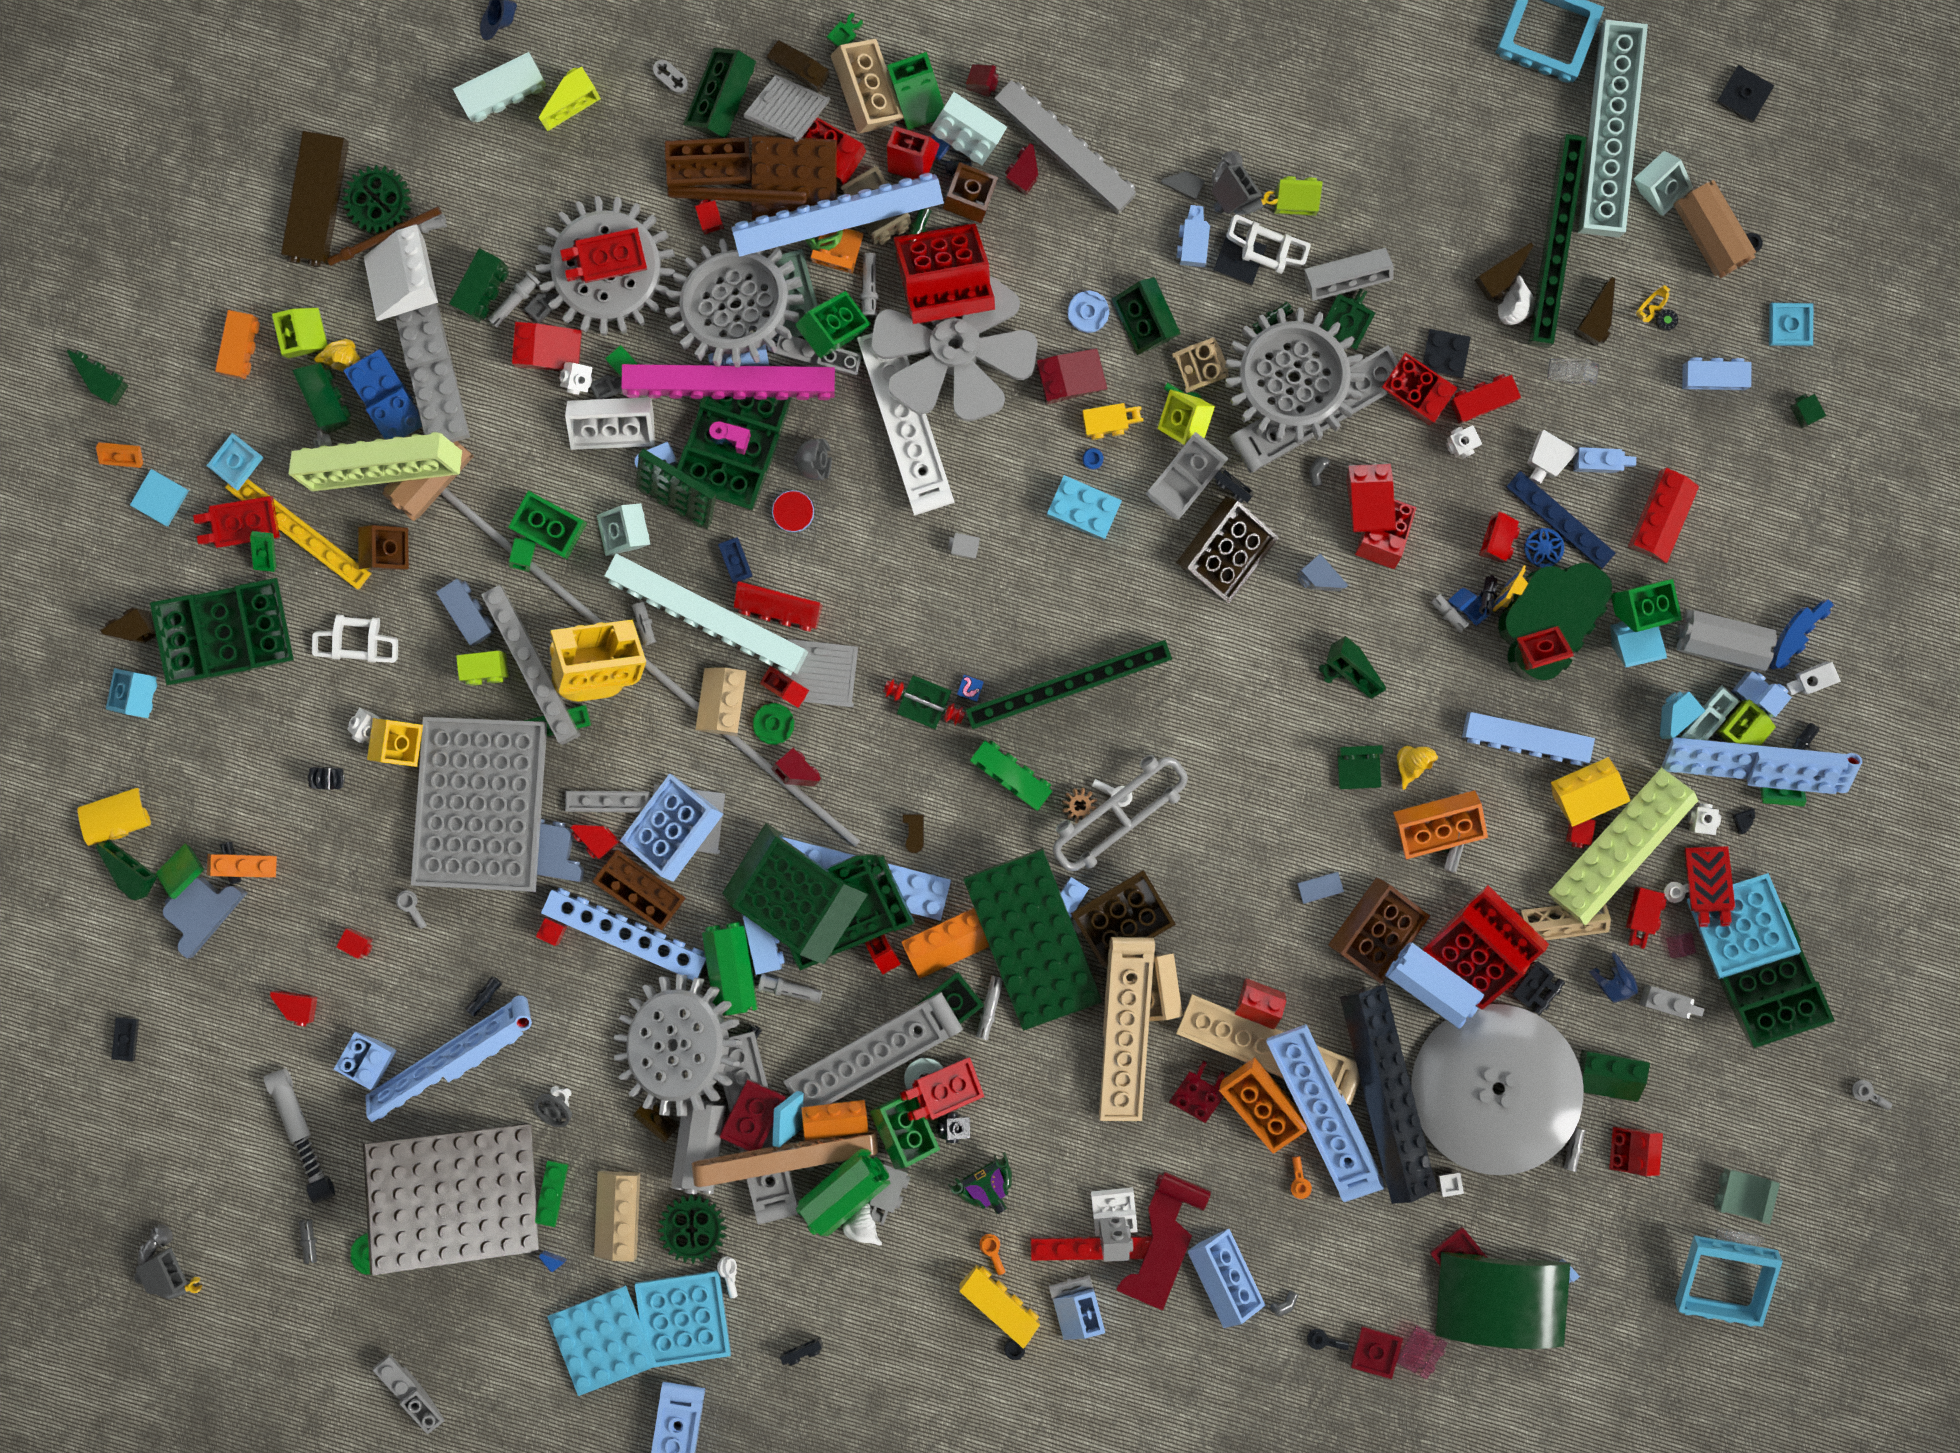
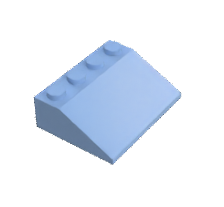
M669 774L620 841L657 874L674 882L723 816V813L674 775Z

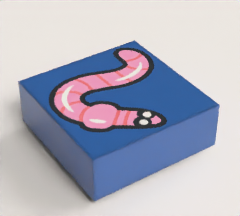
M964 675L957 695L977 702L984 682Z

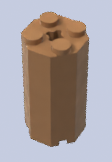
M1714 180L1687 194L1686 198H1681L1673 204L1715 277L1719 276L1721 279L1737 269V267L1740 268L1756 258L1754 255L1756 253L1755 249Z
M456 441L452 443L462 450L461 471L474 455ZM457 475L390 482L383 489L384 492L382 494L396 508L403 510L411 520L415 521L417 518H420Z

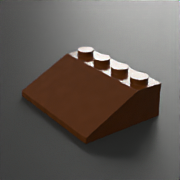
M1376 877L1328 946L1382 984L1386 979L1385 975L1393 961L1396 962L1400 951L1409 942L1414 940L1430 915L1393 886Z

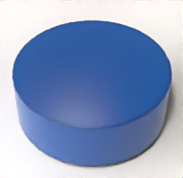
M1090 448L1085 451L1082 458L1084 466L1090 470L1100 468L1104 460L1102 452L1096 448Z

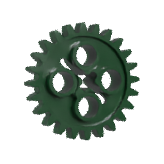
M375 165L373 171L367 166V172L365 173L359 169V177L352 174L354 182H346L350 189L343 190L348 194V196L342 198L344 202L348 203L343 208L349 211L347 217L353 218L352 223L354 225L359 223L361 230L366 227L367 232L371 233L374 228L375 232L380 234L381 229L386 231L388 227H395L396 222L401 224V217L408 218L404 211L411 210L407 203L412 202V199L407 196L411 191L410 189H404L408 183L406 181L401 182L403 177L400 174L395 176L396 171L394 169L388 173L386 166L381 171L378 165ZM376 181H382L380 188L373 189V184ZM365 186H367L391 210L390 213H387L364 190ZM363 195H366V202L363 204H359V198ZM396 195V201L393 204H388L389 197ZM377 210H381V216L377 219H374V212Z
M690 1194L687 1200L685 1195H682L681 1202L675 1198L673 1200L675 1206L671 1204L666 1206L670 1212H662L666 1219L659 1220V1223L664 1225V1227L658 1229V1232L664 1233L659 1240H666L663 1248H671L668 1253L669 1255L674 1252L677 1253L675 1260L683 1256L684 1263H686L688 1258H691L692 1264L696 1262V1258H699L702 1263L704 1255L710 1259L712 1257L711 1251L715 1253L719 1251L716 1245L722 1246L724 1244L720 1238H726L727 1234L721 1231L727 1229V1225L721 1224V1222L726 1217H719L722 1209L715 1210L717 1202L710 1205V1197L702 1201V1194L697 1199H694V1195ZM690 1210L694 1211V1228H698L694 1233L695 1247L691 1246L692 1230L688 1229L692 1223ZM701 1212L707 1214L708 1221L700 1222L697 1217L698 1214ZM682 1213L686 1215L687 1222H678L677 1214ZM706 1234L709 1237V1242L706 1244L701 1243L698 1236ZM685 1235L688 1239V1243L684 1245L680 1244L677 1240V1236Z

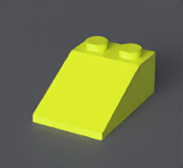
M582 66L567 72V76L562 79L540 114L539 119L547 131L601 99Z

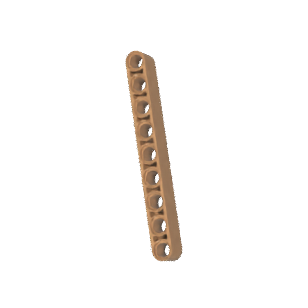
M868 1129V1133L812 1139L785 1144L779 1148L774 1146L698 1160L692 1163L694 1186L705 1187L848 1160L860 1149H868L871 1152L869 1156L878 1153L876 1130Z

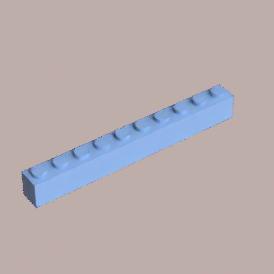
M925 173L920 175L918 179L911 180V178L900 180L895 185L883 184L879 186V189L872 191L870 189H863L856 195L844 194L839 196L837 200H821L814 206L802 205L797 207L795 211L783 210L777 212L776 216L768 217L765 215L757 217L756 221L738 222L731 228L739 257L943 204L939 180L935 174Z

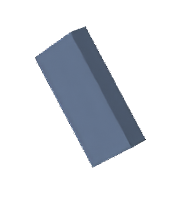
M1338 872L1297 883L1303 904L1344 892Z

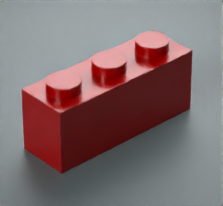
M1505 374L1494 377V382L1486 385L1484 381L1473 386L1474 390L1466 392L1465 389L1455 393V398L1450 400L1458 423H1464L1518 401L1521 395L1513 376L1509 375L1506 377Z

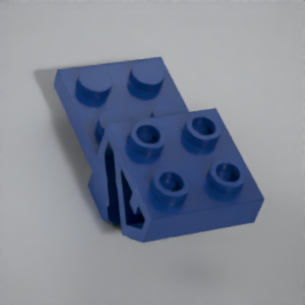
M381 348L343 370L366 405V411L385 440L393 439V437L404 438L422 427L419 410L413 403V397L404 383L401 382Z

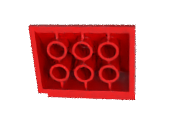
M976 223L894 237L901 280L913 324L995 310V296L990 285L989 262Z
M1487 885L1422 950L1483 993L1482 1000L1477 1004L1483 1010L1524 976L1530 964L1546 951L1549 943Z

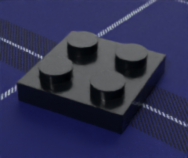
M1429 329L1422 364L1439 375L1462 379L1471 337Z
M1223 467L1214 476L1217 479L1215 483L1224 490L1226 488L1230 489L1233 492L1232 496L1241 503L1243 501L1248 503L1255 493Z

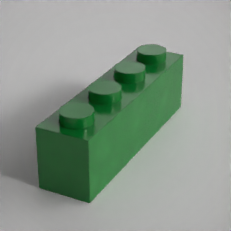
M992 740L989 743L984 741L970 759V762L1038 811L1052 792L1050 789L1051 784L1042 777L1040 780H1037L1032 776L1035 773L1025 765L1021 768L1016 764L1017 759L1008 752L1006 755L998 751L1001 747Z

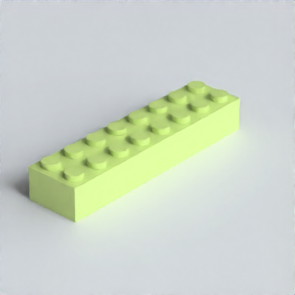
M432 432L429 435L414 434L411 437L404 438L393 437V439L388 440L375 439L371 442L357 441L355 444L340 443L337 446H320L313 449L302 448L291 453L289 475L311 491L459 475L462 450L439 432Z
M1661 767L1548 892L1553 901L1583 925H1586L1698 802L1695 792Z

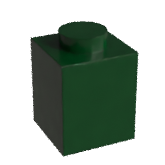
M1806 393L1796 398V403L1790 406L1801 428L1826 417L1816 394L1808 397Z

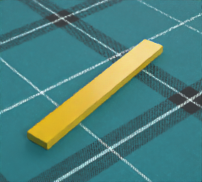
M249 479L244 482L239 490L234 489L229 484L224 487L241 501L270 496ZM274 499L279 530L359 590L372 573L368 570L359 569L358 562Z

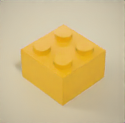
M373 718L367 760L417 767L423 725Z

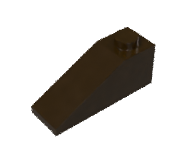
M780 40L776 42L767 55L769 60L817 93H819L830 77L829 70L823 65Z
M1532 242L1475 279L1488 301L1493 298L1497 301L1507 294L1505 290L1512 284L1533 248Z
M1610 277L1606 281L1575 331L1576 335L1594 346L1601 342L1605 343L1611 333L1608 330L1612 324L1615 290L1614 277Z

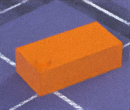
M1255 1057L1222 1080L1219 1091L1273 1154L1306 1132L1307 1125L1297 1106Z

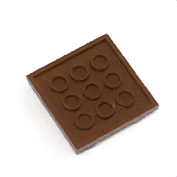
M752 136V189L806 192L807 202L805 204L752 202V220L765 215L768 217L776 216L777 212L783 210L795 211L797 207L802 205L814 206L821 200H836L837 140L800 138L798 142H795L794 139L784 136Z

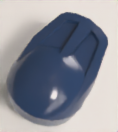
M1612 952L1611 957L1615 964L1611 968L1614 974L1613 980H1606L1599 975L1600 970L1597 967L1589 971V973L1612 1003H1617L1638 994V986L1633 974L1626 968L1618 955Z

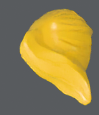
M348 339L330 343L314 358L315 362L324 363L339 371H343L345 368L361 360L356 352L355 343Z
M1405 746L1398 751L1397 765L1402 777V790H1405L1407 785L1415 778H1418L1425 769L1432 768L1433 763L1438 759L1433 749L1429 747L1413 748Z

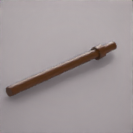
M437 206L359 244L341 249L339 253L327 258V262L332 266L343 260L348 261L354 258L355 254L383 242L395 231L424 223L441 215L442 212Z

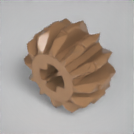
M1074 788V797L1066 793V797L1070 799V802L1062 801V804L1069 805V808L1062 810L1063 813L1071 811L1067 816L1069 820L1073 815H1076L1075 823L1079 822V816H1082V819H1084L1086 814L1089 815L1091 813L1089 812L1090 809H1097V807L1091 806V803L1097 802V799L1089 801L1088 798L1093 793L1090 791L1084 796L1085 788H1081L1080 795H1078L1077 789ZM1083 800L1085 802L1083 805L1085 809L1076 811L1074 808L1076 807L1074 805L1075 801L1081 802Z

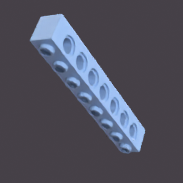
M558 887V890H551L541 912L542 914L672 972L687 975V978L690 980H694V977H700L706 963L704 951L695 947L692 950L685 947L686 943L677 939L670 941L666 939V934L657 930L652 933L646 930V925L639 922L632 924L627 921L628 918L621 914L616 913L615 916L607 913L609 909L601 905L591 906L588 904L589 900L583 897L573 898L569 896L570 892ZM565 902H570L573 906V911L570 914L565 913L563 910ZM585 910L590 911L592 914L590 922H585L582 918ZM604 919L610 920L612 924L609 931L604 930L601 926ZM625 927L631 931L629 939L622 938V928ZM642 936L650 939V946L648 948L641 946L640 939ZM661 945L669 947L670 952L668 956L660 954L659 948ZM681 953L688 955L689 962L687 965H682L679 962L678 957Z

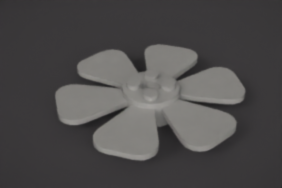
M990 277V285L995 296V310L963 315L962 320L951 317L930 321L935 326L933 331L920 323L913 324L911 318L898 311L888 309L880 312L875 320L871 342L872 351L877 357L893 359L928 351L930 355L892 375L888 386L890 394L911 411L917 414H926L933 410L936 405L945 375L951 374L954 375V412L959 419L970 422L999 412L1004 406V393L975 364L977 359L1015 380H1024L1033 373L1038 346L1035 335L1026 330L979 338L980 333L1017 314L1020 300L1012 290L997 279ZM955 345V346H957V347H959V348H958V349H954V348L951 347V346Z

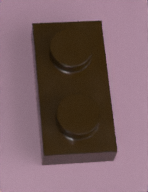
M642 1104L633 1116L665 1143L679 1125L668 1116L659 1115L660 1109L656 1105L652 1109H645L642 1107Z

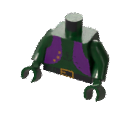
M1003 1152L1004 1157L1002 1159H997L996 1155H994V1161L961 1179V1182L958 1178H955L957 1182L955 1186L948 1184L951 1192L975 1207L981 1206L984 1209L991 1205L996 1214L1005 1211L1007 1206L1002 1198L1008 1195V1189L1012 1186V1170L1006 1153Z

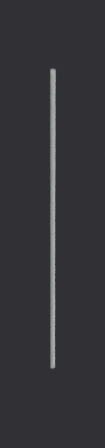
M447 488L444 489L441 495L511 554L513 545ZM532 562L530 571L593 625L603 622ZM646 659L644 668L698 713L699 703ZM724 735L854 847L857 846L860 842L857 837L796 785L784 784L771 770L773 766L738 736Z

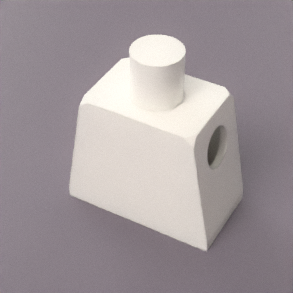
M1545 430L1539 432L1527 462L1529 466L1535 468L1530 479L1535 483L1541 484L1545 476L1552 479L1555 478L1578 450Z
M1825 661L1795 674L1797 680L1786 685L1791 695L1801 691L1803 694H1810L1841 681L1833 662ZM1812 677L1813 682L1808 685L1807 679Z

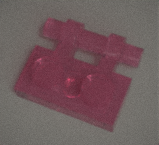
M1416 1324L1398 1356L1397 1363L1413 1373H1416L1419 1366L1422 1367L1423 1370L1420 1376L1427 1380L1429 1375L1434 1373L1435 1365L1440 1356L1443 1357L1446 1352L1444 1349L1448 1342L1440 1339L1438 1344L1434 1345L1433 1341L1436 1336ZM1428 1350H1430L1433 1353L1431 1354L1429 1360L1426 1362L1423 1359L1426 1356Z

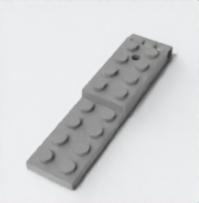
M438 303L396 315V324L406 366L410 372L424 435L439 432L451 442L470 438Z
M1389 345L1350 367V372L1365 373L1364 382H1350L1349 388L1363 393L1361 400L1357 401L1345 397L1343 403L1354 410V413L1388 394L1381 387L1398 364V360ZM1316 398L1315 402L1322 403V400L1320 398ZM1301 407L1296 408L1297 412H1304ZM1339 411L1333 415L1339 422L1348 418ZM1260 418L1232 434L1229 439L1251 474L1314 438L1312 429H1303L1304 437L1301 444L1296 443L1295 430L1285 429L1281 442H1277L1276 439L1270 438V434H1274L1276 437L1278 427L1268 424L1266 431L1261 435L1257 433L1258 425L1263 420ZM1326 421L1319 424L1323 432L1331 428Z
M940 992L860 1036L850 1044L799 1071L783 1082L791 1095L796 1091L804 1093L803 1107L831 1104L956 1035L963 1028ZM917 1026H919L922 1029V1031H918Z
M754 1031L729 1037V1039L734 1038L742 1041L741 1046L729 1047L728 1057L738 1060L740 1062L739 1066L729 1067L725 1065L722 1072L732 1081L731 1085H723L730 1112L747 1078L768 1088ZM773 1125L761 1149L774 1147L772 1144ZM739 1147L740 1153L748 1151L744 1148ZM790 1171L747 1179L758 1225L799 1215L796 1211V1207L799 1205ZM771 1176L774 1181L769 1183L766 1177Z

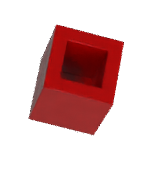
M703 200L699 202V205L695 206L704 235L724 229L715 200Z
M1589 819L1573 827L1569 823L1566 842H1571V847L1584 849L1585 845H1591L1596 820Z
M546 917L536 937L553 946H557L567 929V925L551 917Z
M346 928L336 948L357 959H361L369 955L373 947L371 945L373 939L352 928Z

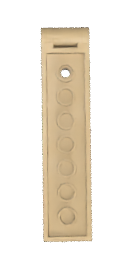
M1111 937L1108 953L1103 1025L1104 1050L1099 1119L1100 1121H1142L1155 941L1154 938ZM1132 973L1131 977L1126 978L1128 974Z
M1193 994L1191 995L1176 1034L1246 1063L1255 1057L1266 1071L1284 1078L1266 1042L1267 1038L1284 1031L1277 1028L1273 1030L1239 1017L1232 1010ZM1317 1045L1340 1095L1343 1094L1346 1103L1351 1105L1361 1081L1356 1061Z

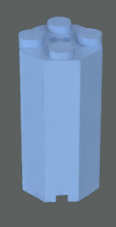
M1409 942L1400 951L1396 962L1393 961L1385 975L1458 1029L1464 1025L1467 1016L1471 1018L1476 1013L1478 1008L1475 1005L1484 996L1483 993L1412 942Z

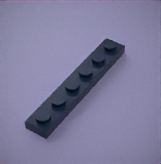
M1521 471L1505 487L1600 570L1616 554Z

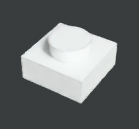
M1460 1172L1438 1175L1442 1197L1464 1194Z

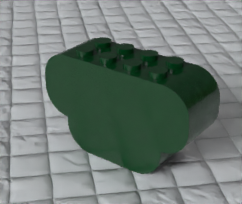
M1578 563L1563 570L1555 566H1546L1531 572L1525 578L1528 584L1522 595L1514 594L1508 607H1505L1498 620V631L1503 640L1510 644L1507 652V661L1512 671L1523 679L1530 682L1553 679L1563 669L1566 670L1570 666L1572 659L1566 658L1526 670L1517 638L1558 626L1573 653H1577L1584 644L1582 640L1585 635H1590L1596 626L1594 622L1597 617L1601 618L1608 607L1605 605L1612 594V583L1605 572L1592 564Z

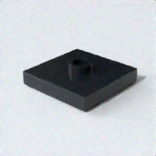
M1738 65L1716 103L1753 123L1775 85Z
M1234 233V235L1238 236L1239 238L1243 239L1244 241L1246 240L1245 237L1240 236V235H1237V234ZM1226 234L1213 272L1252 286L1260 263L1242 259L1243 247L1229 240ZM1254 241L1253 252L1264 255L1267 245Z

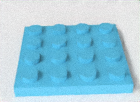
M1769 873L1733 884L1735 909L1731 911L1732 923H1730V926L1721 927L1719 911L1709 912L1710 924H1708V927H1699L1697 912L1691 911L1718 979L1801 952ZM1688 898L1687 903L1690 908V899Z
M718 1270L635 1283L639 1319L657 1365L655 1367L731 1356L721 1279Z
M626 1285L548 1316L578 1396L651 1369L657 1365Z

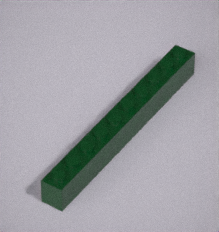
M1565 134L1560 140L1528 345L1550 348L1554 344L1587 139L1584 136Z
M1166 640L968 708L966 713L972 730L1173 659Z

